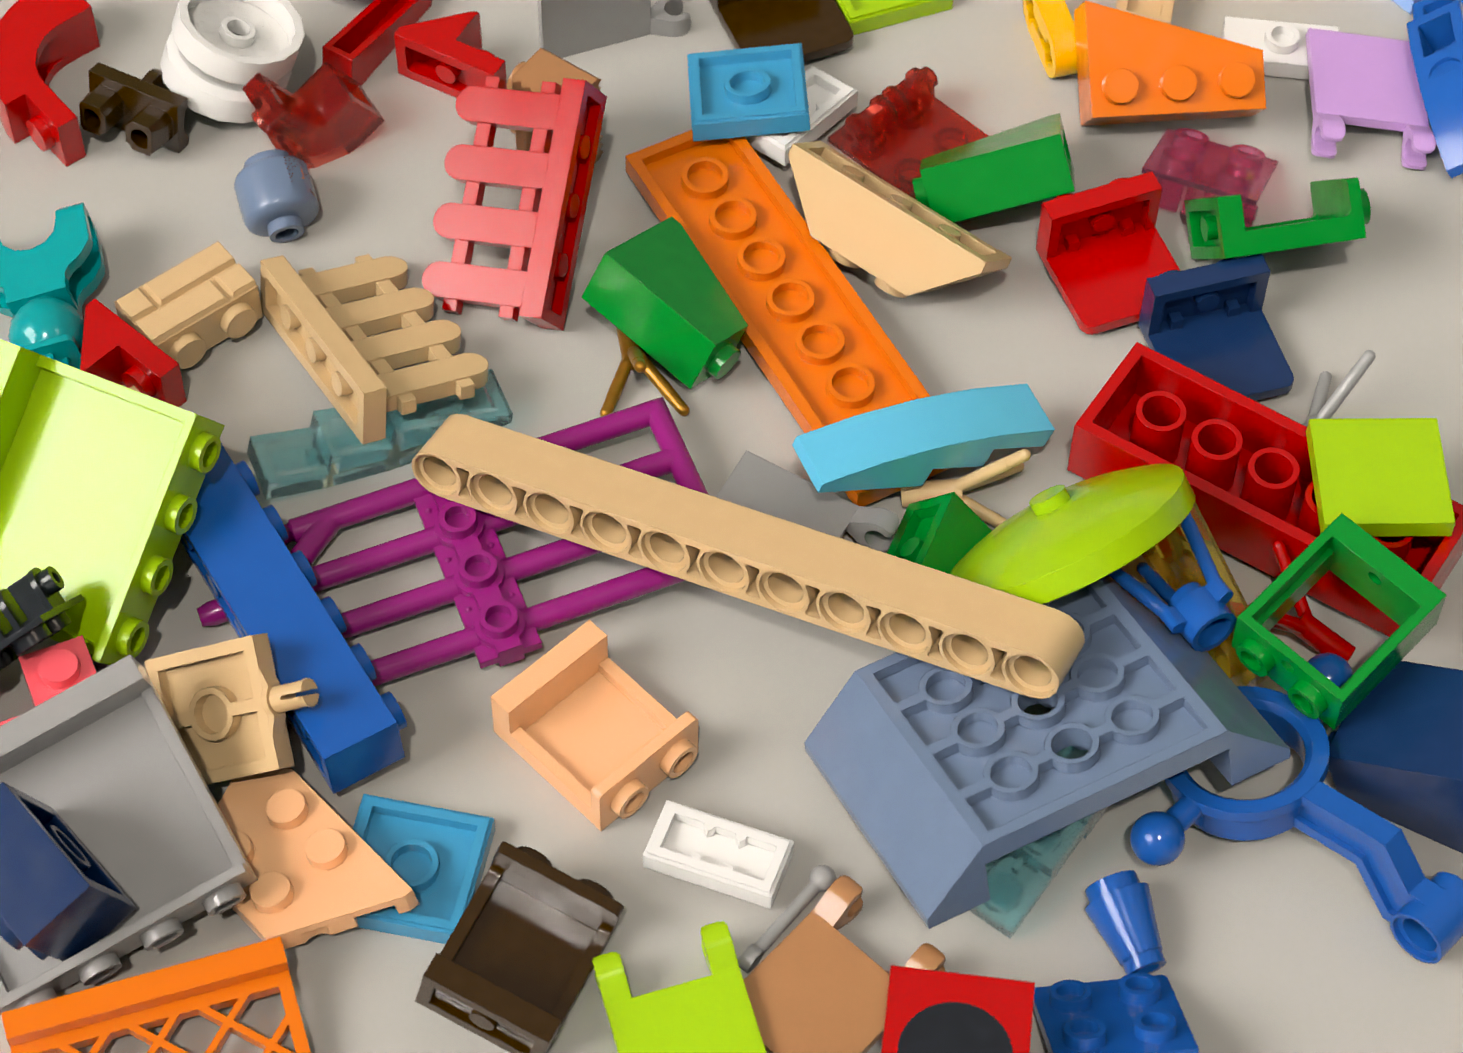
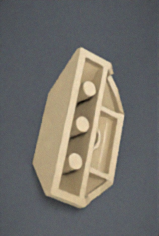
M813 141L792 144L788 156L811 237L829 247L827 252L833 260L851 268L861 267L875 276L874 282L876 286L884 292L899 298H906L909 295L934 291L1008 268L1012 257L992 247L879 178L826 143Z

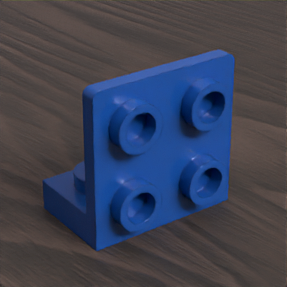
M1131 973L1123 976L1121 979L1094 982L1062 980L1054 983L1052 986L1035 987L1033 1010L1049 1053H1199V1047L1169 979L1165 975Z

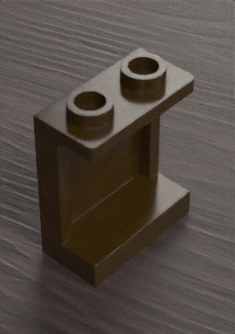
M503 841L494 854L487 874L440 954H435L425 971L415 1002L510 1053H547L594 968L593 958L601 955L614 932L624 906L614 900L612 894L599 883L589 879L577 880L552 867L550 860L539 851L526 846L515 847Z

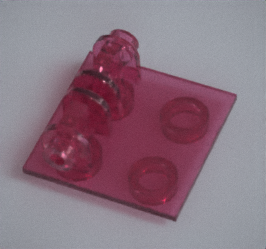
M1167 128L1142 167L1141 173L1153 171L1162 187L1159 207L1177 212L1184 186L1188 187L1184 200L1195 199L1197 189L1205 192L1204 197L1241 194L1245 227H1250L1254 225L1259 206L1256 205L1279 161L1265 157L1263 151L1253 146L1237 144L1229 147L1209 141V137L1206 134L1195 129L1179 128L1171 130ZM1183 203L1181 214L1186 216L1185 205Z

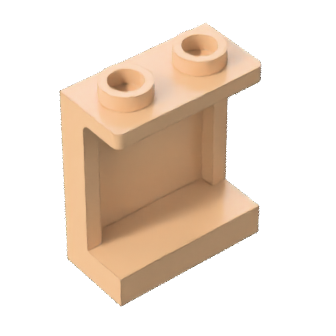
M590 619L491 696L494 732L600 831L618 817L625 819L633 815L644 804L652 789L668 776L673 779L682 775L692 765L698 754V719L689 711H686L679 718L674 717L608 657L607 635Z

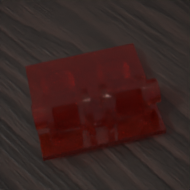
M924 66L921 69L917 67L911 68L907 71L903 81L896 86L890 85L886 87L882 94L874 96L870 100L869 106L859 114L852 113L845 120V125L828 137V142L866 170L916 200L912 179L921 177L920 166L922 159L988 137V135L934 97V87L938 85V78L931 68Z

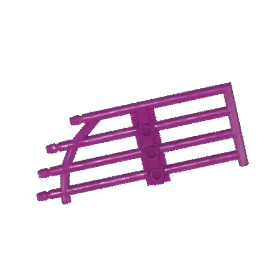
M663 397L538 437V439L578 451L650 427L661 451L620 464V466L656 478L672 473L677 485L708 494ZM416 478L289 519L288 523L284 524L289 539L283 541L286 547L288 543L296 542L290 553L301 550L309 564L312 565L340 529L415 504L424 530L312 567L317 580V585L312 588L315 592L432 553L435 554L444 579L341 613L347 631L342 633V636L346 639L453 602L455 603L465 629L371 660L377 679L371 681L374 686L475 653L481 669L499 663L501 667L525 659L524 654L543 648L537 631L686 581L646 567L527 608L516 581L601 553V551L561 539L506 558L496 532L519 525L518 523L439 497L425 489ZM215 599L197 608L202 627L216 626L228 622Z

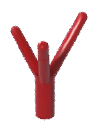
M1276 540L1272 544V549L1282 573L1292 562L1284 542ZM1305 595L1294 605L1297 613L1296 617L1285 614L1272 627L1293 633L1320 654L1333 653L1341 656L1347 662L1356 649L1354 645L1312 615ZM1226 603V606L1236 618L1247 608L1239 604Z

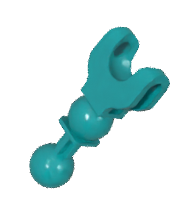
M83 202L56 210L54 231L44 243L32 249L12 250L3 246L0 240V313L13 317L8 334L9 342L77 369H80L84 329L82 306L86 298L98 288L105 276V263L98 232Z

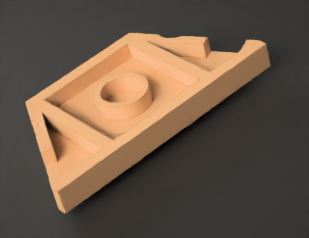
M291 767L231 780L218 803V807L257 878V881L243 888L246 897L233 906L232 909L262 941L281 936L284 949L304 944L311 937L318 934L333 935L358 927L356 919L358 916L394 905L398 913L401 914L411 911L419 904L413 889Z

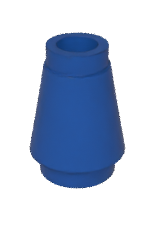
M1125 870L1108 875L1087 887L1085 894L1089 904L1086 906L1085 912L1119 964L1124 968L1126 975L1131 973L1151 974L1165 966L1166 960L1162 953L1163 948L1149 884L1140 883L1134 870Z

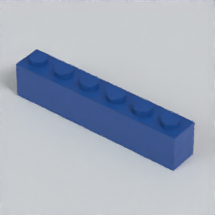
M221 443L219 458L215 466L206 473L197 495V513L194 522L189 530L182 534L180 542L237 636L241 638L268 633L276 677L280 685L300 681L304 678H311L317 685L318 689L296 693V697L319 693V699L315 706L291 710L285 713L333 794L405 758L399 731L407 727V722L392 693L388 691L380 695L371 682L377 679L376 672L361 644L357 643L349 647L342 636V633L346 632L347 628L333 599L327 596L320 600L312 587L317 585V580L303 552L298 550L291 554L283 541L289 539L288 533L274 506L269 505L262 508L256 496L260 495V490L249 466L244 460L234 464Z

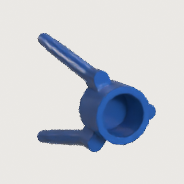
M1189 513L1181 522V527L1207 584L1202 587L1198 582H1191L1175 591L1146 562L1138 563L1136 567L1137 572L1165 601L1163 602L1121 568L1108 575L1156 614L1173 634L1181 633L1195 651L1204 652L1217 647L1228 638L1236 626L1237 618L1226 606V603L1233 597L1234 592L1220 577L1199 528L1191 513Z

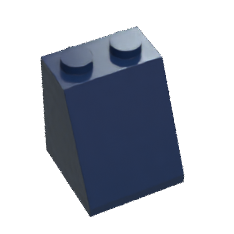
M1400 661L1341 722L1337 731L1334 730L1329 734L1330 760L1328 770L1338 792L1386 820L1463 854V670Z

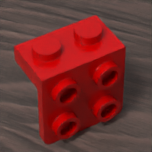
M1153 171L1130 178H1118L1102 186L1074 194H1063L1053 200L1042 202L1036 251L1080 330L1086 334H1097L1138 322L1146 279L1159 276L1170 270L1181 271L1155 228L1162 187Z

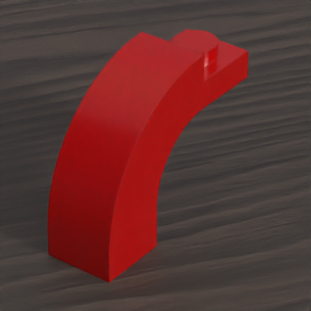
M18 0L0 19V120L2 126L14 144L31 136L40 150L45 152L50 149L66 167L86 157L77 116L48 85L53 77L66 65L100 47L92 6L86 0Z

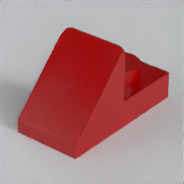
M470 11L400 26L394 33L398 74L455 98L458 97L463 89L469 86L484 87L486 76L501 77L506 81L504 89H507L505 60L482 49L479 12Z
M94 298L85 307L80 370L119 385H125L127 388L134 385L140 393L177 407L187 402L179 363Z

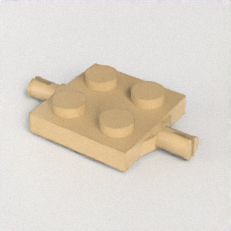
M268 633L245 636L144 661L149 678L207 785L295 766L285 721V712L315 706L319 699V693L296 697V693L318 688L311 678H304L300 681L280 685L276 677Z

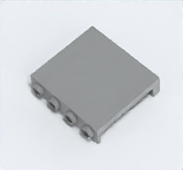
M131 654L0 726V784L4 782L52 807L136 907L129 916L101 941L65 961L51 956L41 960L26 946L18 951L0 936V1015L1 1012L58 997L56 993L79 980L82 981L84 986H88L111 976L122 967L119 960L120 957L144 945L147 951L166 945L184 932L181 923L204 910L207 911L209 916H213L232 908L246 897L243 888L257 881L251 866L145 668Z

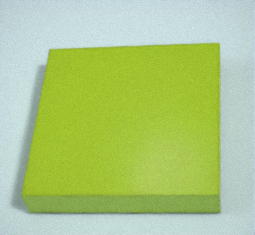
M1437 418L1309 419L1306 437L1320 533L1343 513L1372 537L1452 535L1455 517Z

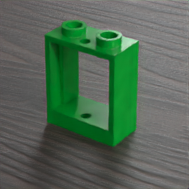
M1341 513L1237 617L1231 647L1236 650L1237 657L1248 670L1261 677L1267 675L1286 690L1290 701L1301 713L1312 719L1320 718L1332 729H1335L1437 624L1447 595ZM1329 570L1400 625L1340 688L1269 631Z

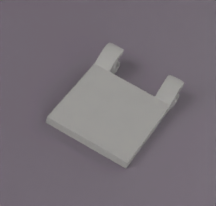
M537 0L540 48H544L561 58L650 34L680 37L687 34L691 28L690 15L688 13L681 14L683 11L682 0H658L652 7L651 0Z
M747 450L716 496L717 498L838 538H842L847 530L858 544L884 553L890 547L892 536L899 526V518L892 511L880 507L858 506L832 492L818 493L812 482Z

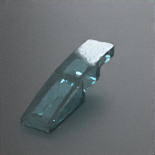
M488 369V382L482 388L475 389V397L460 400L457 395H452L417 404V411L406 415H401L398 410L386 412V439L362 444L337 410L330 408L313 411L309 428L250 436L247 454L264 497L268 500L336 486L410 464L415 455L450 415H468L502 427L511 423L513 413L493 369Z

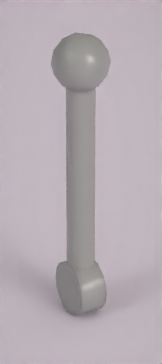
M819 865L811 871L810 883L757 942L755 944L752 943L738 959V964L747 974L750 973L760 962L769 947L819 892L827 891L836 880L835 872L831 867Z

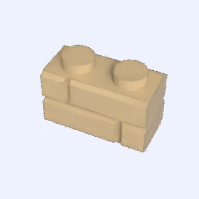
M219 241L114 301L117 316L178 362L180 369L194 366L203 358L208 349L228 337L235 339L246 335L254 327L256 321L263 317L259 290L255 279L239 263L236 264L234 257Z

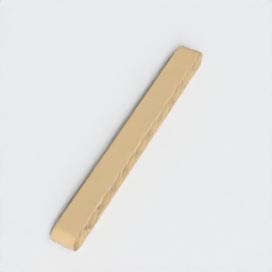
M450 415L412 459L411 467L418 482L429 492L439 497L1027 697L1044 699L1054 695L1085 643L1084 632L1078 622L1060 610L468 415Z

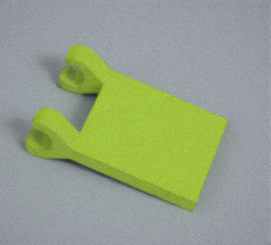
M717 921L704 925L700 930L702 938L701 947L711 975L636 997H631L619 953L609 952L593 958L595 979L618 1053H766L727 923Z

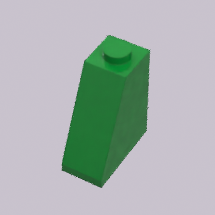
M1060 113L926 157L921 161V177L912 179L916 200L953 223L1075 191L1074 167Z
M671 216L605 252L582 295V298L689 389H692L711 376L720 379L730 371L740 357L741 351L736 346L748 324L683 226Z

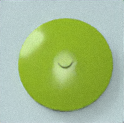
M1166 463L1117 470L1091 477L1068 487L1056 485L1035 495L1029 501L1030 505L1019 511L987 534L966 553L949 574L1039 604H1045L1107 576L1151 549L1187 517L1194 506L1195 494L1183 469L1177 465Z

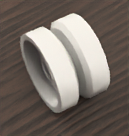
M179 0L172 22V31L166 42L160 62L163 81L170 91L188 98V108L214 120L248 123L265 119L279 109L286 92L292 68L305 35L302 18L289 0Z

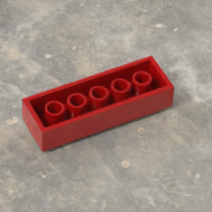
M1138 342L1135 343L1074 425L1068 471L1084 479H1089L1101 474L1143 465L1166 463L1179 466L1183 469L1195 494V503L1190 513L1204 541L1275 578L1281 574L1279 564L1272 549V544L1276 540L1284 542L1291 562H1293L1321 534L1306 437L1307 427ZM1452 500L1455 526L1451 536L1374 537L1439 589H1441L1463 553V505ZM1330 570L1306 593L1389 637L1400 627V625Z

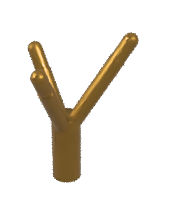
M616 327L622 359L600 410V416L613 413L631 370H635L638 373L643 372L678 414L687 416L690 412L689 406L649 360L646 352Z

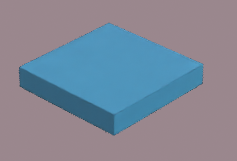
M796 43L687 54L693 142L811 131L802 44Z
M363 794L353 830L413 889L419 904L411 911L401 914L398 913L394 905L356 917L358 928L446 944L480 886L496 830L495 819Z

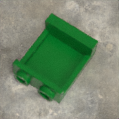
M1358 177L1310 182L1313 207L1311 217L1245 227L1241 194L1184 200L1191 259H1228L1366 238L1365 225L1370 222L1371 217L1368 194L1364 188H1360Z

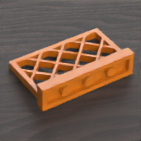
M281 936L1 1012L4 1031L11 1053H82L77 1049L93 1045L89 1053H104L112 1039L129 1034L151 1046L147 1053H188L168 1041L182 1020L198 1015L220 1026L205 1053H219L231 1033L264 1050L263 1053H294L281 1046L289 1031L295 1052L311 1053ZM280 993L286 1015L271 1040L238 1023L250 1001ZM233 1006L228 1016L216 1011ZM164 1025L158 1036L148 1031V1029Z

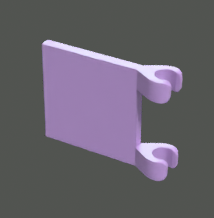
M1308 28L1305 37L1313 112L1312 154L1318 157L1334 158L1337 153L1336 142H1341L1345 135V124L1403 132L1402 166L1410 169L1425 170L1427 165L1426 154L1433 153L1436 147V140L1433 131L1429 127L1428 115L1421 95L1409 41Z

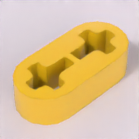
M1023 0L1025 21L1048 77L1057 78L1078 74L1075 24L1065 0Z

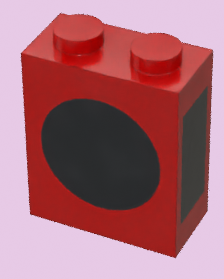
M891 965L881 1053H1030L1035 982Z

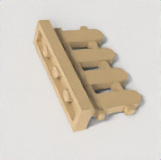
M369 254L355 257L354 264L316 272L313 267L298 270V273L283 255L260 260L262 313L362 444L386 439V412L398 410L401 415L416 412L417 404L457 395L460 400L475 397V389L482 388L488 382L489 363L485 357L476 353H462L452 356L459 351L461 342V329L456 323L448 320H435L425 323L434 314L433 294L423 288L400 290L407 285L408 265L403 259L394 256L373 259Z

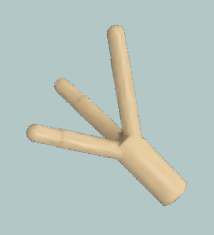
M1021 449L961 478L925 481L922 486L901 487L902 507H908L911 503L955 492L981 520L993 527H997L1007 519L964 495V492L1023 471L1024 462L1030 459L1031 453L1027 449Z

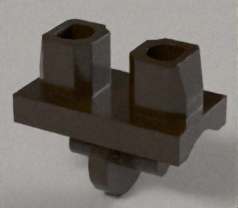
M100 62L88 71L89 93L79 103L80 125L84 130L101 136L112 127L121 129L126 132V142L131 148L147 156H151L160 147L180 153L189 144L188 135L184 130V117L188 107V98L169 90L163 81V72L160 69L148 71L142 79Z

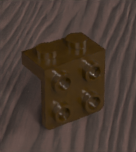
M709 0L736 49L799 43L802 44L804 62L847 50L853 45V30L835 0Z

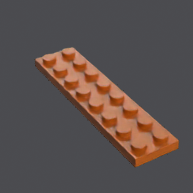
M689 130L625 156L626 173L659 221L662 222L672 216L683 226L748 324L741 337V341L804 433L859 414L915 399L930 397L927 390L821 242L811 237L807 223L745 137L693 142L692 130ZM950 468L933 469L929 474L928 478L935 476L941 472H944ZM901 487L844 492L852 503L858 506H866L900 491Z

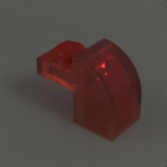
M327 62L294 93L289 92L259 72L242 88L256 109L251 113L253 120L267 134L274 147L288 152L290 156L303 160L308 169L317 168L350 154L385 121L361 85Z

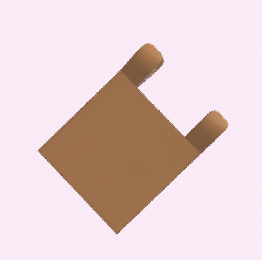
M842 875L837 878L827 889L815 908L744 979L763 1044L768 1053H867L883 1036L890 974L838 931V929L852 921L861 912L863 907V900L861 899L863 889L849 876ZM924 943L912 954L904 967L945 972L943 965L946 957L935 946Z

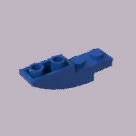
M1421 0L1412 4L1414 20L1406 23L1409 44L1428 119L1444 166L1452 179L1463 174V0Z

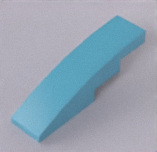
M1028 384L974 388L930 396L859 414L799 435L795 438L792 446L818 493L916 487L924 484L933 469L984 466L994 449L1043 447L1055 429Z

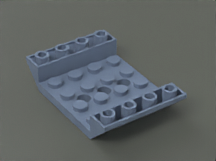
M1109 575L1072 593L1042 604L1070 615L1078 622L1085 637V643L1057 692L1050 698L1036 699L895 652L855 670L804 742L807 754L928 929L990 900L985 864L1205 760L1210 759L1232 786L1289 759L1290 748L1207 651H1195L1181 633L1173 634L1156 614L1128 593ZM1140 582L1148 590H1150L1153 594H1155L1158 598L1161 599V597L1155 592V590L1149 584ZM1038 703L1045 707L1054 708L1049 713L1043 715H1031L1023 712L1027 707ZM1071 746L1079 750H1089L1084 756L1075 759H1066L1056 755L1060 750Z

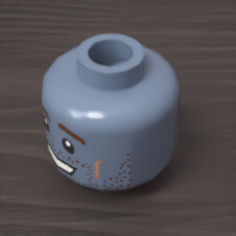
M266 150L249 157L244 163V168L236 176L234 189L242 219L247 229L253 234L269 237L272 242L276 243L289 242L302 236L305 232L304 227L308 226L318 214L319 202L307 165L303 160L290 156L284 150Z

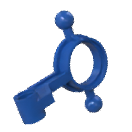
M1321 653L1307 661L1339 688L1353 675L1349 663L1341 656L1333 653ZM1237 686L1285 744L1298 753L1304 764L1301 772L1290 785L1275 794L1244 800L1226 798L1204 789L1194 781L1187 770L1169 777L1164 781L1171 790L1175 804L1166 812L1152 811L1137 819L1130 833V844L1135 855L1144 863L1152 866L1170 864L1182 853L1185 845L1184 832L1192 825L1211 835L1240 841L1270 838L1295 827L1356 864L1382 918L1390 922L1391 931L1395 939L1407 953L1424 963L1434 964L1439 962L1463 937V880L1448 872H1438L1430 880L1426 878L1401 828L1323 783L1329 768L1330 748L1327 733L1319 719H1312L1301 713L1292 704L1287 694L1262 687Z

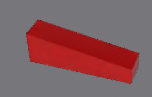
M374 0L322 47V83L349 96H353L395 48L394 33L398 28L417 23L432 6V0Z

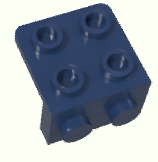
M1263 254L1222 259L1214 264L1182 271L1170 270L1159 276L1146 279L1138 325L1150 349L1254 401L1287 394L1293 386L1294 375L1262 311L1271 273Z

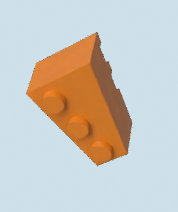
M1086 0L1074 10L1081 126L1252 117L1266 109L1263 50Z

